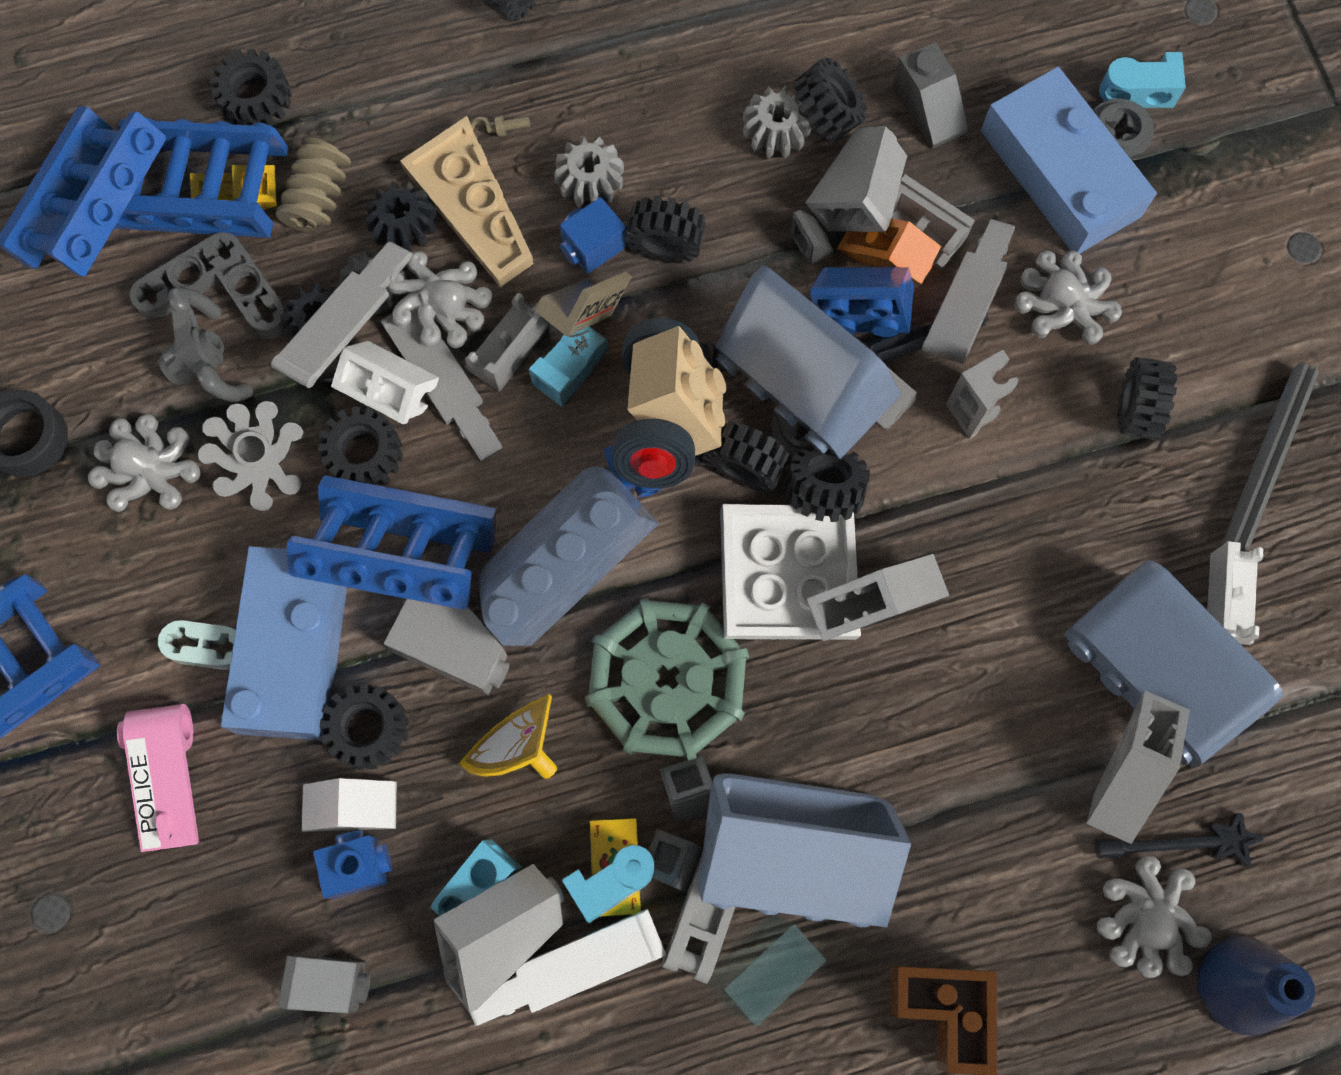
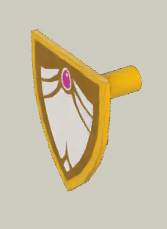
M547 694L510 714L483 736L460 761L459 765L472 775L488 777L503 775L530 764L543 779L553 776L557 766L542 750L552 696Z

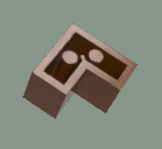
M890 965L889 1015L896 1018L937 1020V1068L946 1073L998 1075L997 972Z

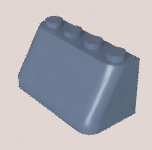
M762 265L750 277L715 345V349L719 353L715 358L717 363L731 376L734 377L739 372L748 379L744 383L745 387L760 401L763 402L768 397L778 406L774 409V412L790 427L793 428L799 423L808 431L804 436L805 439L823 455L829 449L841 459L901 396L889 369L875 353L765 265Z
M597 466L584 469L481 569L478 577V587L485 625L503 646H532L656 528L659 522L614 473Z
M1147 560L1137 567L1063 633L1069 640L1068 646L1070 650L1083 662H1090L1102 674L1100 679L1104 686L1116 696L1122 695L1134 710L1145 690L1190 709L1181 764H1188L1191 768L1202 765L1268 712L1283 697L1282 688L1268 671L1170 572L1154 561Z
M719 774L713 780L709 798L699 882L701 902L710 903L722 909L734 906L756 909L767 915L785 913L800 915L812 921L829 919L848 922L857 927H868L870 925L888 927L911 842L894 807L880 797L737 774Z

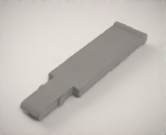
M991 219L983 237L978 241L976 252H966L924 341L922 352L961 364L965 363L1006 271L1007 262L1001 261V259L1007 253L1008 244L1014 233L1015 225Z
M388 242L375 258L368 262L367 267L360 275L352 271L287 346L274 357L271 367L307 388L312 387L318 377L388 298V291L385 288L391 281L397 278V274L410 261L412 252L392 242Z
M417 309L410 311L411 322L406 327L396 326L392 321V314L380 320L404 360L439 377L436 388L431 392H426V394L447 425L455 421L460 429L461 436L464 440L468 441L479 460L482 461L502 449L501 443L489 426L486 416H482L477 408L483 404L482 398L442 337L434 346H426L420 341V334L423 328L418 320Z

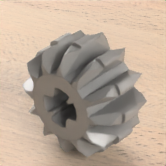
M768 86L764 92V97L754 94L753 98H751L750 106H747L743 112V122L745 124L743 134L745 139L752 140L751 147L754 152L765 148L768 159L774 154V151H779L785 159L790 154V148L800 151L804 145V139H807L811 133L812 125L807 120L809 116L806 112L802 113L799 107L802 105V102L796 100L795 95L792 97L788 96L786 86L780 93H774Z
M582 135L580 145L575 146L567 142L565 154H557L555 160L557 169L554 172L555 183L560 186L561 195L565 200L574 197L575 205L578 208L585 201H591L592 203L600 197L611 203L614 198L613 191L621 190L623 186V177L621 175L624 173V163L621 161V158H618L617 149L614 145L604 147V141L600 136L592 144L588 143V140Z

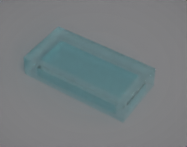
M792 924L724 990L752 1023L758 1027L827 960L796 925Z

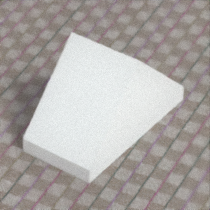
M338 778L304 784L302 831L396 829L397 782Z

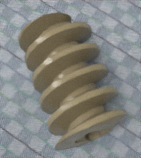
M305 137L301 138L302 146L297 150V160L291 167L292 175L286 182L288 190L281 196V203L283 205L277 208L276 216L288 227L301 232L314 233L317 226H330L331 218L322 211H335L336 203L328 197L340 196L341 189L334 183L345 181L346 174L339 168L350 167L351 160L335 146L317 138Z

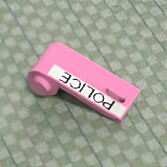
M186 704L127 711L124 720L120 721L117 725V740L119 746L125 749L141 852L198 844L199 837L186 751L190 749L193 742V722L189 708Z

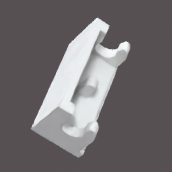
M366 341L344 347L331 387L401 424H406L410 418L422 414L427 409L428 405L421 402V398L426 392H431L436 388L439 377Z
M1228 541L1212 552L1210 556L1207 611L1240 644L1251 645L1255 639L1259 638V627L1254 626L1257 565L1263 559V548L1257 547L1253 551L1242 552L1240 551L1241 543Z

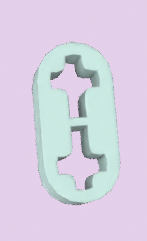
M184 620L173 621L161 630L158 637V646L161 653L174 662L230 670L232 652H227L223 659L220 653L209 649L210 643L223 645L226 643L227 638H229V642L234 644L236 630L227 626ZM184 632L185 636L198 642L197 647L182 646L180 653L179 649L172 645L174 638H182Z

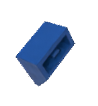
M909 267L823 268L811 287L810 296L814 305L852 335L855 333H873L881 337H892L898 333H910L914 284Z

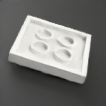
M723 504L720 509L724 639H822L807 598L858 579L854 513H852V517L848 520H844L840 515L838 522H830L829 516H824L822 522L815 520V513L811 512L808 517L802 515V507L794 509L791 505ZM859 628L832 639L856 640L861 636V631Z

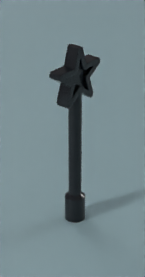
M1236 813L1233 814L1228 826L1216 823L1208 825V829L1214 836L1133 841L1132 844L1126 841L1123 842L1119 838L1095 840V853L1097 858L1101 859L1123 857L1125 853L1217 847L1213 853L1214 859H1221L1232 854L1241 866H1250L1251 859L1248 847L1263 841L1264 838L1263 835L1247 832L1243 814Z

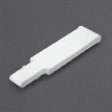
M648 909L527 960L516 971V976L509 978L477 1010L470 1013L475 1026L503 1014L505 1016L515 1012V1009L527 1004L533 1013L665 956L666 952Z

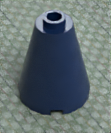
M1233 937L1224 940L1205 953L1198 967L1197 989L1200 998H1203L1212 1019L1231 1032L1251 1036L1266 1034L1308 1011L1315 999V985L1309 973L1266 942L1256 938Z

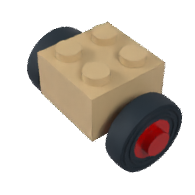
M652 318L634 325L626 334L623 342V364L626 371L630 374L627 410L637 421L629 423L618 432L613 444L612 458L617 473L629 483L644 488L661 489L675 486L687 479L693 470L696 455L721 447L722 427L725 425L722 406L723 394L726 392V383L722 373L717 368L713 369L704 358L699 340L692 329L673 319Z

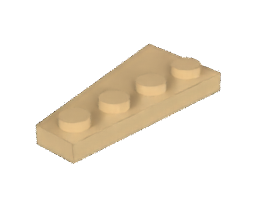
M467 116L400 160L406 174L420 190L424 189L429 196L430 203L435 206L438 213L499 287L534 264L529 248L512 212L508 208L503 192L488 165L487 158L475 137Z

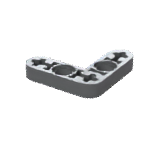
M219 232L208 237L140 278L133 284L130 290L132 304L144 317L160 319L172 313L168 303V293L170 290L165 282L169 281L174 288L185 287L196 290L201 294L222 283L252 329L259 336L266 339L276 338L282 335L286 329L281 322L280 316L287 312L241 242L230 233ZM224 248L231 254V257L226 260L219 253ZM205 258L208 260V262L213 268L210 271H208V269L202 262V260ZM189 267L199 269V276L193 283H179V275L184 269ZM254 277L257 279V285L252 292L247 294L236 292V285L242 278ZM154 291L158 301L151 304L147 295ZM261 301L275 319L269 324L263 320L262 315L255 306Z

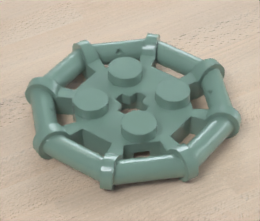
M648 597L639 599V604L602 634L594 635L591 641L594 649L589 693L585 697L587 707H592L622 743L624 752L630 755L633 752L680 756L687 757L688 761L696 759V754L735 721L741 722L745 713L742 711L745 667L746 660L750 658L746 648L742 649L734 639H724V627L710 611V605L704 602L701 605L650 601ZM656 619L690 623L686 634H680L676 631L659 632ZM644 623L648 636L629 651L618 644ZM701 629H703L723 654L710 659L695 641ZM612 657L624 662L622 681L619 687L607 688L610 658ZM663 667L668 671L673 668L676 669L679 673L675 677L678 686L674 689H671L668 685L659 688L655 683L659 679L657 671ZM727 668L725 699L712 696L713 671ZM625 698L640 718L633 728L613 705L614 702ZM706 706L716 712L713 717L691 734L686 723ZM649 723H667L677 726L679 738L645 735Z

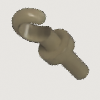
M499 115L495 116V122H490L485 117H476L470 122L473 132L475 126L482 123L486 124L488 133L497 132L499 137L506 136V130L530 127L529 117L504 120L503 116Z

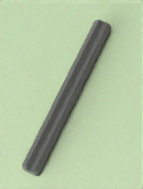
M1300 362L1292 369L1222 545L1228 541L1241 543L1240 551L1247 552L1249 550L1319 375L1316 367Z

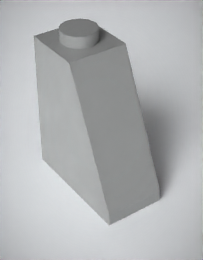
M886 126L857 128L812 192L806 204L827 231L885 232L891 222L907 155L898 144L894 133L887 129Z
M934 554L878 570L809 597L807 600L822 641H826L949 596Z
M406 599L384 642V645L392 653L486 696L489 695L493 686L496 688L501 686L509 669V663L505 662L507 654L503 647L469 608L462 610Z
M1146 690L1144 691L1094 792L1087 820L1088 825L1132 844L1180 768L1190 709Z
M534 864L434 919L446 983L469 1014L477 1010L563 925L560 906L564 901L562 891L552 877L546 879Z

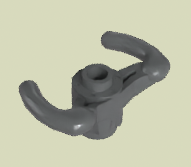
M185 287L172 288L168 293V303L172 309L175 341L162 350V355L159 357V366L163 374L176 385H188L198 378L205 391L228 402H242L251 397L253 388L248 383L231 386L222 381L215 367L222 364L224 359L223 342L215 332L198 326L193 309L190 306L198 309L210 319H218L222 314L221 308L207 296L196 290Z

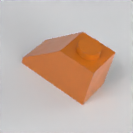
M891 218L890 225L885 232L846 231L837 250L870 267H909L913 283L922 284L925 276L932 268L933 261L941 246L911 222Z

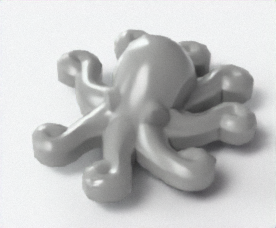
M1045 250L1039 254L1035 265L1048 278L1040 277L1039 272L1034 268L1025 269L1020 277V284L1029 291H1040V297L1031 292H1021L1014 300V308L1022 314L1029 312L1031 309L1040 313L1050 314L1049 316L1041 315L1037 317L1031 324V331L1038 338H1045L1051 329H1059L1073 322L1083 330L1081 339L1084 343L1088 345L1096 344L1103 336V329L1090 316L1102 315L1107 323H1114L1118 321L1122 314L1121 306L1116 301L1097 300L1109 286L1112 280L1111 273L1105 268H1097L1091 275V283L1093 285L1089 286L1085 274L1079 266L1082 261V256L1079 252L1073 250L1065 253L1060 261L1062 267L1060 269L1055 265V254L1052 251Z
M421 251L412 252V257L407 263V267L418 279L404 280V277L399 272L397 278L386 287L391 293L408 294L394 307L392 321L396 326L406 327L411 322L410 311L417 309L418 320L423 328L420 334L422 344L434 346L440 341L441 331L434 322L437 321L448 333L447 344L452 348L462 347L466 342L467 332L455 320L465 322L466 328L469 331L475 332L480 330L484 323V316L479 310L465 308L464 306L468 302L477 308H486L491 303L492 292L486 287H479L474 290L460 284H468L476 279L477 269L470 261L463 262L459 269H449L435 275L426 267L428 259L426 254Z
M269 401L258 404L255 413L259 426L249 427L250 413L248 408L242 404L230 405L227 409V417L235 423V433L230 432L223 419L218 417L207 419L203 424V432L206 436H217L233 454H226L216 444L208 443L199 449V460L204 464L216 462L222 468L238 473L234 480L221 476L213 482V490L219 496H231L252 483L253 490L250 504L259 511L269 510L273 504V498L265 492L269 478L277 483L283 493L289 495L298 492L302 485L301 479L297 475L286 476L279 465V462L285 458L289 451L291 442L302 438V427L297 423H286L280 429L277 443L272 445L274 437L272 419L278 413L277 405Z
M144 414L135 423L136 430L145 439L144 445L131 434V424L125 419L113 421L109 432L110 436L118 442L113 445L108 440H101L94 447L96 458L101 462L110 463L112 469L103 466L93 468L88 474V482L98 489L105 487L108 483L116 485L129 484L123 488H115L107 496L108 506L116 512L125 510L128 501L147 494L151 489L161 494L159 503L163 508L168 510L177 508L182 501L181 493L175 487L169 485L167 480L181 476L187 483H193L199 479L201 474L199 466L192 460L175 463L188 445V433L181 427H173L167 433V440L170 445L164 449V444L156 433L158 421L153 415Z
M1145 856L1139 859L1135 865L1136 873L1142 882V887L1123 879L1113 878L1106 881L1103 887L1106 898L1117 901L1123 899L1126 895L1131 902L1121 907L1112 918H1100L1097 922V931L1102 937L1114 940L1120 937L1126 925L1130 924V929L1125 935L1122 945L1110 949L1109 959L1115 966L1129 967L1133 965L1136 951L1141 947L1143 958L1138 961L1137 969L1143 977L1154 978L1160 975L1163 963L1158 950H1167L1166 966L1172 974L1178 976L1190 974L1193 969L1192 961L1188 956L1183 955V943L1178 928L1184 934L1186 942L1195 948L1207 947L1212 939V934L1208 928L1196 926L1186 910L1177 905L1181 890L1192 889L1195 885V877L1186 869H1176L1171 872L1167 885L1163 890L1155 877L1161 868L1160 862L1155 857Z

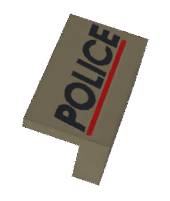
M625 271L595 285L587 279L581 280L541 297L535 312L567 337L611 317L632 276Z

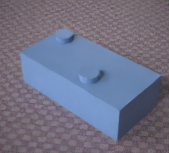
M1059 66L990 105L981 128L982 134L1070 251L1074 250L1082 253L1143 216L1156 196L1157 192Z
M251 546L248 548L221 727L239 735L322 741L321 736L324 735V731L320 729V720L325 721L326 714L322 711L325 705L331 707L332 703L331 697L333 696L347 587L290 576L288 572L287 549Z

